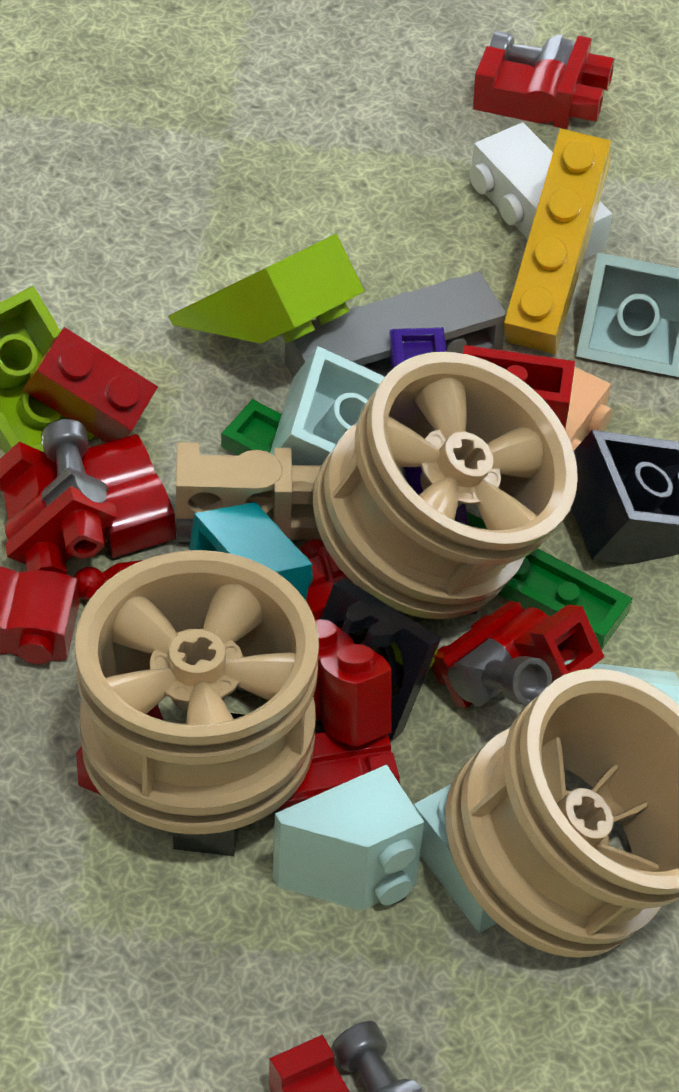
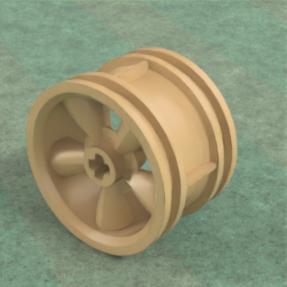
M456 352L425 353L403 361L386 375L364 405L357 423L344 433L324 460L314 484V517L327 551L337 566L354 584L395 610L409 615L430 619L461 617L471 614L488 604L516 574L525 556L535 551L564 520L570 511L577 491V464L570 439L560 420L542 397L520 378L492 362L468 354ZM398 467L422 468L420 481L423 492L420 495L408 484ZM462 504H476L487 529H479L455 521L457 507Z
M189 550L162 554L135 563L118 572L95 592L81 614L75 634L76 674L78 689L82 699L80 705L81 748L83 761L91 781L99 793L111 805L131 819L159 830L182 834H212L238 829L266 817L282 806L297 791L310 768L314 752L316 713L313 695L317 683L319 636L316 621L310 607L299 591L277 572L251 559L224 552ZM239 686L268 700V702L253 712L233 719L223 699ZM166 696H169L177 707L187 711L186 724L163 721L151 717L147 713Z
M584 669L565 674L553 681L516 717L511 728L494 736L458 771L451 784L446 802L445 824L449 848L456 868L466 887L477 903L498 925L514 937L538 950L564 957H592L616 948L647 925L662 906L679 899V704L667 694L639 678L614 670ZM564 768L582 778L592 789L576 788L573 791L566 790ZM613 823H621L627 835L632 854L609 846L608 835L613 828Z

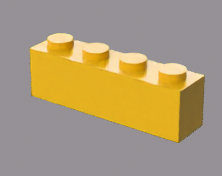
M560 128L504 321L505 342L552 354L557 353L609 170L611 140Z

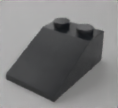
M591 430L574 450L578 481L576 495L571 506L591 559L636 564L679 555V442Z

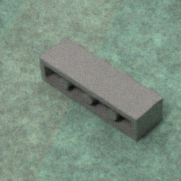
M479 271L458 278H450L444 282L411 292H403L394 297L367 305L352 307L348 313L323 325L320 324L318 319L311 320L315 330L287 344L285 343V364L294 377L315 348L319 346L386 377L392 370L389 345L390 329L444 327L447 352L463 354L464 345L500 350L503 349L504 321L507 313Z

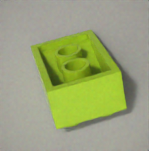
M337 233L168 315L173 326L260 344L282 335L287 344L315 330L311 322L315 317L323 325L348 313L350 310L346 301L365 292Z
M34 285L0 302V448L5 454L18 442L44 452L41 439L44 428L52 422L67 419L22 390L46 350L61 331ZM86 431L88 441L96 437Z

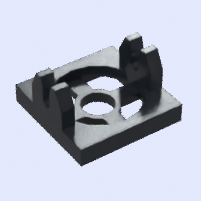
M343 578L333 584L320 620L334 623L342 631L350 635L354 644L362 645L363 643L370 648L378 647L383 657L390 664L391 682L400 687L396 695L391 697V733L388 736L389 739L393 740L404 731L441 638L348 579ZM363 628H369L368 632L360 637L353 634ZM394 642L401 652L403 665L395 661L394 649L391 646Z

